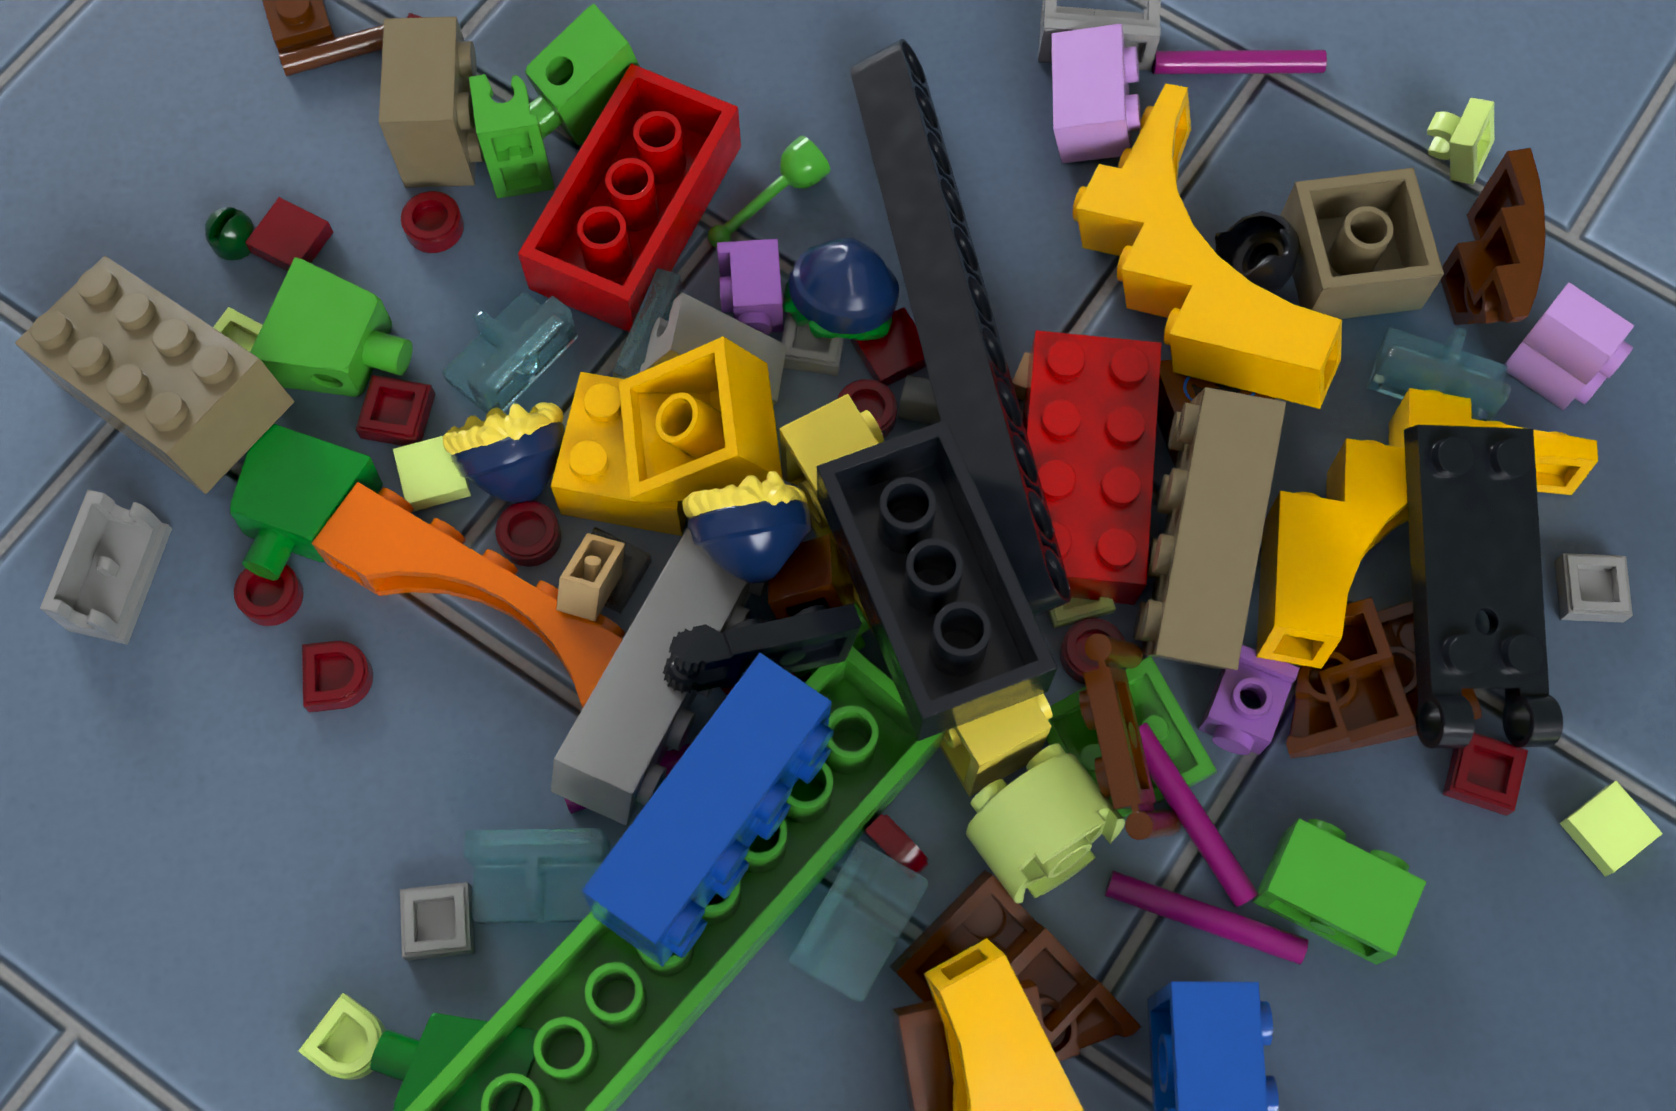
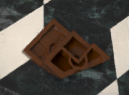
M1531 148L1506 152L1467 213L1475 241L1457 243L1442 266L1444 275L1441 278V284L1455 325L1488 324L1494 322L1512 323L1522 321L1529 316L1537 295L1543 269L1546 238L1544 202L1540 178Z
M1372 597L1346 605L1342 639L1322 669L1303 665L1299 669L1290 735L1287 737L1286 743L1290 758L1346 751L1418 735L1415 723L1418 696L1413 600L1380 611L1376 610ZM1461 689L1462 696L1472 706L1474 719L1482 718V710L1474 689Z
M986 870L889 966L923 1002L931 1001L934 999L924 973L987 938L1006 955L1018 981L1030 979L1038 986L1045 1034L1059 1062L1080 1055L1079 1049L1116 1035L1124 1038L1131 1036L1142 1027L1101 982L1093 978L1047 928L1039 924L1020 903L1013 901L1002 884L993 874Z

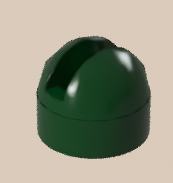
M233 207L220 208L209 215L205 223V234L208 243L216 255L225 260H239L251 254L245 242L255 230V226L249 216Z

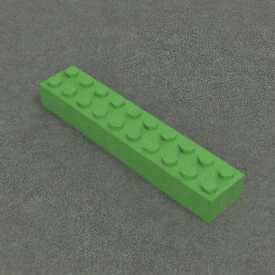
M853 646L846 661L819 667L805 684L832 701L828 726L834 730V733L826 745L831 748V752L809 784L800 778L794 784L786 801L791 805L790 810L771 838L766 841L758 835L750 845L745 860L750 863L749 867L731 894L724 899L716 893L706 906L702 918L707 921V925L691 950L683 958L673 953L662 967L594 918L592 912H590L405 1111H439L517 1026L538 1030L533 1047L535 1061L530 1074L526 1077L517 1073H508L495 1078L483 1093L481 1111H496L500 1096L506 1090L515 1086L524 1087L515 1111H616L861 837L865 829L886 809L940 748L945 731L918 741L894 681Z

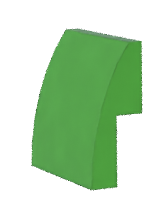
M1149 656L1142 660L1137 667L1126 669L1138 726L1145 722L1148 723L1188 786L1191 787L1218 773L1153 658ZM1085 686L1050 706L1053 717L1048 721L1052 727L1046 739L1049 745L1059 743L1066 754H1074L1097 783L1094 762L1096 757H1101L1102 755L1096 729L1090 731L1087 728L1080 708L1079 693L1087 689ZM1151 778L1156 803H1153V805L1164 801L1165 798ZM1131 808L1117 809L1124 820L1132 814Z

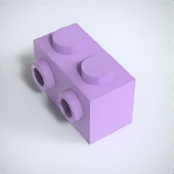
M1122 24L1051 33L1053 130L1062 164L1120 157L1126 148H1131V131L1141 130L1138 94L1129 95V83L1139 82L1136 46H1125Z

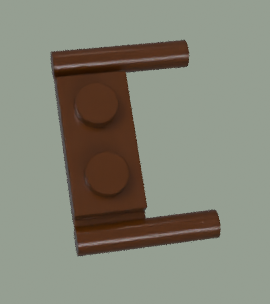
M262 0L273 40L278 49L279 58L286 76L382 50L384 24L335 38L324 0Z
M1094 634L1086 640L1085 653L1091 660L1098 662L1099 669L1083 672L1087 689L1080 691L1079 702L1087 728L1090 731L1096 729L1102 755L1101 757H1096L1094 762L1099 789L1104 797H1111L1114 809H1132V814L1127 817L1125 822L1126 832L1131 838L1145 840L1175 835L1181 829L1182 824L1173 810H1154L1153 803H1156L1126 670L1122 669V667L1128 669L1137 667L1143 658L1142 650L1134 643L1103 634Z

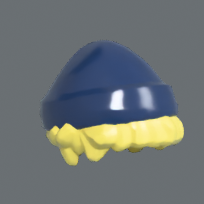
M546 402L533 406L530 413L517 403L511 405L509 415L496 407L487 413L485 421H481L477 416H469L465 425L460 429L455 426L451 427L443 436V445L445 450L451 454L452 462L455 464L461 477L469 478L483 491L498 499L513 503H523L536 499L542 493L555 470L565 433V428L562 424L564 415L559 406Z
M770 471L767 474V480L762 483L756 476H747L738 487L731 484L722 489L694 491L682 502L683 511L689 518L688 529L692 534L694 544L702 547L708 556L732 576L749 583H765L773 579L797 549L805 535L811 531V514L805 493L795 486L786 485L776 471Z

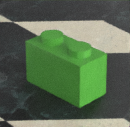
M1299 818L1283 832L1257 890L1258 894L1252 902L1375 965L1396 956L1427 881L1409 873V865L1395 855L1381 850H1371L1368 853L1346 842V834L1328 822L1318 819H1309L1306 822Z

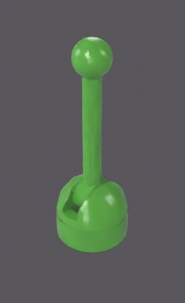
M800 135L786 147L781 156V176L724 225L713 226L708 232L709 243L717 248V242H730L731 234L788 185L794 188L807 189L820 182L831 172V169L819 148L805 136Z

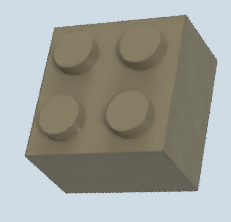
M457 16L384 19L379 124L405 188L475 186L476 162L485 161L476 134L469 77L476 76L477 72L475 47L473 41H464Z
M1414 168L1294 183L1280 216L1284 217L1291 224L1299 237L1300 251L1292 276L1300 307L1338 319L1423 308L1443 277L1444 272Z

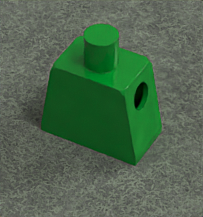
M273 424L248 450L230 503L231 516L243 534L254 539L242 561V565L260 577L276 581L279 579L292 553L317 562H325L311 543L356 483H361L377 494L383 485L371 457Z
M432 1013L420 1041L388 1029L385 1030L374 1049L370 1069L402 1081L393 1110L405 1111L488 1021ZM517 1026L439 1111H481L483 1093L495 1078L508 1073H517L528 1077L535 1061L533 1047L538 1030ZM515 1086L506 1090L498 1100L496 1111H515L524 1087Z

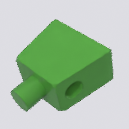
M594 3L582 12L526 67L525 74L538 94V97L529 103L531 115L537 114L543 139L561 125L577 145H583L630 64L632 63L640 67L629 42Z
M295 257L250 352L264 363L283 388L356 397L364 393L374 368L403 375L410 364L413 346L411 340L390 334L392 321L382 300L378 296L303 259Z

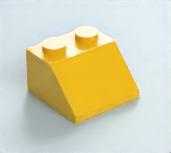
M720 337L619 381L630 499L637 502L683 501L694 491L722 489L731 484L738 487L747 476H756L762 483L767 480V474L770 471H776L783 479L768 364L726 337Z

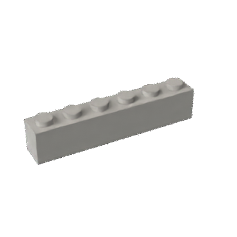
M783 480L786 485H791L798 488L797 485L790 483L786 480ZM687 527L557 752L553 762L551 792L627 826L638 804L646 805L662 784L667 768L661 766L660 763L668 748L680 751L684 745L696 717V713L689 709L697 694L709 697L713 688L699 692L691 690L690 694L688 692L681 694L680 691L676 690L674 692L671 686H667L668 682L664 681L665 674H663L667 658H670L671 655L669 648L673 636L677 637L678 631L684 632L685 628L691 631L693 627L705 624L724 633L725 630H730L736 624L748 620L751 610L744 607L751 593L761 597L768 586V581L765 583H749L732 576L718 566L702 547L694 544L692 534Z

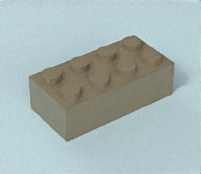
M105 255L90 270L86 271L79 278L78 282L46 313L38 317L33 325L15 342L57 386L204 494H207L295 402L257 356Z
M1205 387L1190 403H1184L1181 412H1175L1168 449L1178 451L1176 467L1172 468L1170 475L1164 474L1157 502V512L1167 514L1164 532L1159 535L1158 539L1152 538L1148 553L1147 576L1155 577L1152 597L1147 602H1140L1134 626L1133 639L1143 641V655L1214 669L1238 670L1285 413V401Z

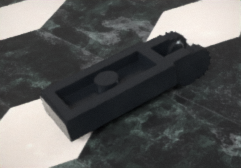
M854 604L830 609L826 605H815L798 612L792 617L768 622L760 618L745 620L736 624L730 630H725L724 633L706 624L695 626L691 631L685 628L684 632L678 631L677 637L673 636L669 648L671 655L670 658H667L663 674H665L664 681L668 682L667 686H671L674 692L678 690L681 694L683 692L690 694L691 690L699 692L717 687L722 689L732 687L737 684L759 653L789 673L844 662L849 655L862 622Z

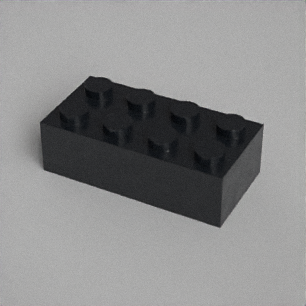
M947 420L817 466V498L918 741L1048 692L1057 671L1056 663Z

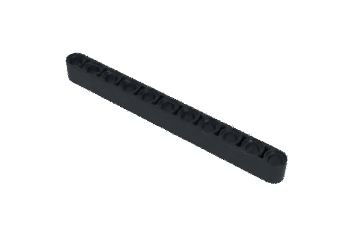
M901 39L852 66L850 70L940 420H947L1035 617L1069 603L1071 600L1070 584L927 79L914 50L908 42Z

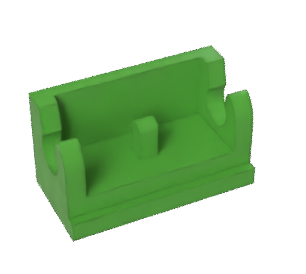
M486 74L470 76L469 83L476 134L496 197L504 198L555 190L537 114L531 115L528 92L524 81L517 75L512 76L513 98L508 102L498 103L492 100L493 91Z

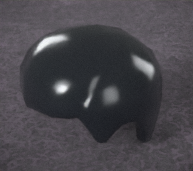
M1264 211L1242 217L1226 232H1218L1214 237L1216 243L1215 252L1220 258L1249 281L1273 294L1282 289L1290 279L1300 251L1299 237L1291 224L1282 216Z

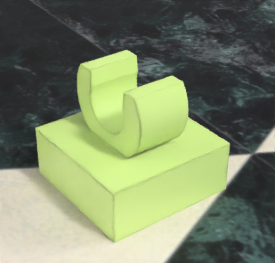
M1470 98L1461 118L1449 112L1435 113L1427 129V135L1434 136L1428 149V154L1442 160L1450 159V180L1474 185L1494 143L1493 101Z

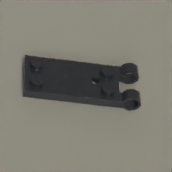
M1415 425L1404 429L1418 696L1415 723L1418 737L1427 748L1466 747L1474 734L1475 719L1472 706L1462 696L1461 689H1504L1505 706L1502 722L1508 741L1515 747L1554 746L1562 734L1563 715L1557 700L1549 695L1534 431L1527 428ZM1480 610L1485 611L1489 619V631L1487 634L1481 633L1475 623L1476 615Z

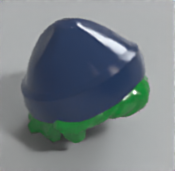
M854 238L834 239L810 247L800 255L790 273L789 281L785 285L784 302L782 304L783 311L791 313L797 326L808 324L812 335L816 338H854L859 341L880 339L887 335L891 327L892 316L899 298V284L892 271L872 248Z

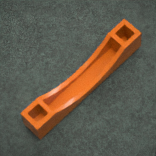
M356 483L311 543L328 566L378 596L408 592L448 594L483 603L514 618L538 636L561 661L575 685L582 708L585 706L623 640L625 632L621 627L599 614L596 621L557 611L558 589L553 585L540 580L536 586H533L516 576L518 572L517 567L497 552L486 549L484 554L481 555L465 546V537L448 523L434 518L428 524L411 514L414 511L413 506L394 491L383 487L377 494L361 483Z

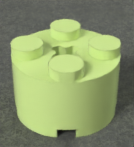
M1059 743L1049 745L1037 753L1026 766L1028 771L1007 785L1003 779L996 780L978 792L970 803L977 814L968 824L966 836L1015 903H1023L1026 888L1034 898H1037L1070 879L1096 858L1090 849L1092 848V843L1101 834L1111 844L1125 825L1124 818L1117 809H1114L1110 800L1102 795L1099 786L1076 756L1071 753L1066 754Z

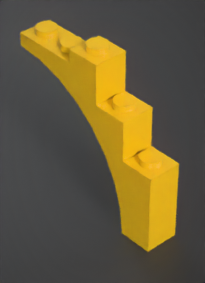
M1165 83L1155 105L1146 107L1141 118L1139 136L1132 148H1126L1123 151L1118 168L1099 164L1088 186H1082L1078 190L1072 214L1074 221L1079 224L1082 248L1120 256L1117 266V279L1123 282L1126 308L1168 318L1164 331V343L1171 347L1174 373L1320 409L1341 361L1342 320L1294 305L1255 285L1220 258L1195 228L1177 190L1179 161L1191 131L1188 87Z
M1409 388L1389 422L1388 445L1375 440L1345 439L1327 471L1326 498H1321L1310 492L1292 493L1280 491L1265 519L1262 533L1256 657L1322 669L1342 639L1348 592L1361 560L1369 550L1397 526L1408 521L1404 429L1415 425L1522 427L1507 425L1500 421L1472 419L1471 398L1448 395L1436 390ZM1533 429L1537 492L1572 495L1598 462L1597 440L1569 436L1563 432H1545Z
M986 938L924 973L944 1024L954 1080L953 1111H1084L1006 955Z

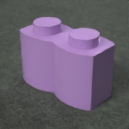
M1568 282L1501 369L1562 411L1574 399L1585 405L1605 379L1610 378L1634 348L1624 341L1634 325Z

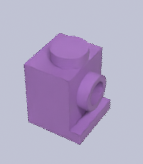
M778 239L717 242L722 312H734V319L766 335L774 332H783Z
M1244 645L1241 648L1238 670H1220L1198 730L1212 735L1213 743L1226 751L1239 755H1248L1250 752L1260 755L1272 741L1292 683L1296 680L1300 668L1286 662L1257 658V650ZM1240 694L1260 702V708L1250 709L1246 707L1240 699Z

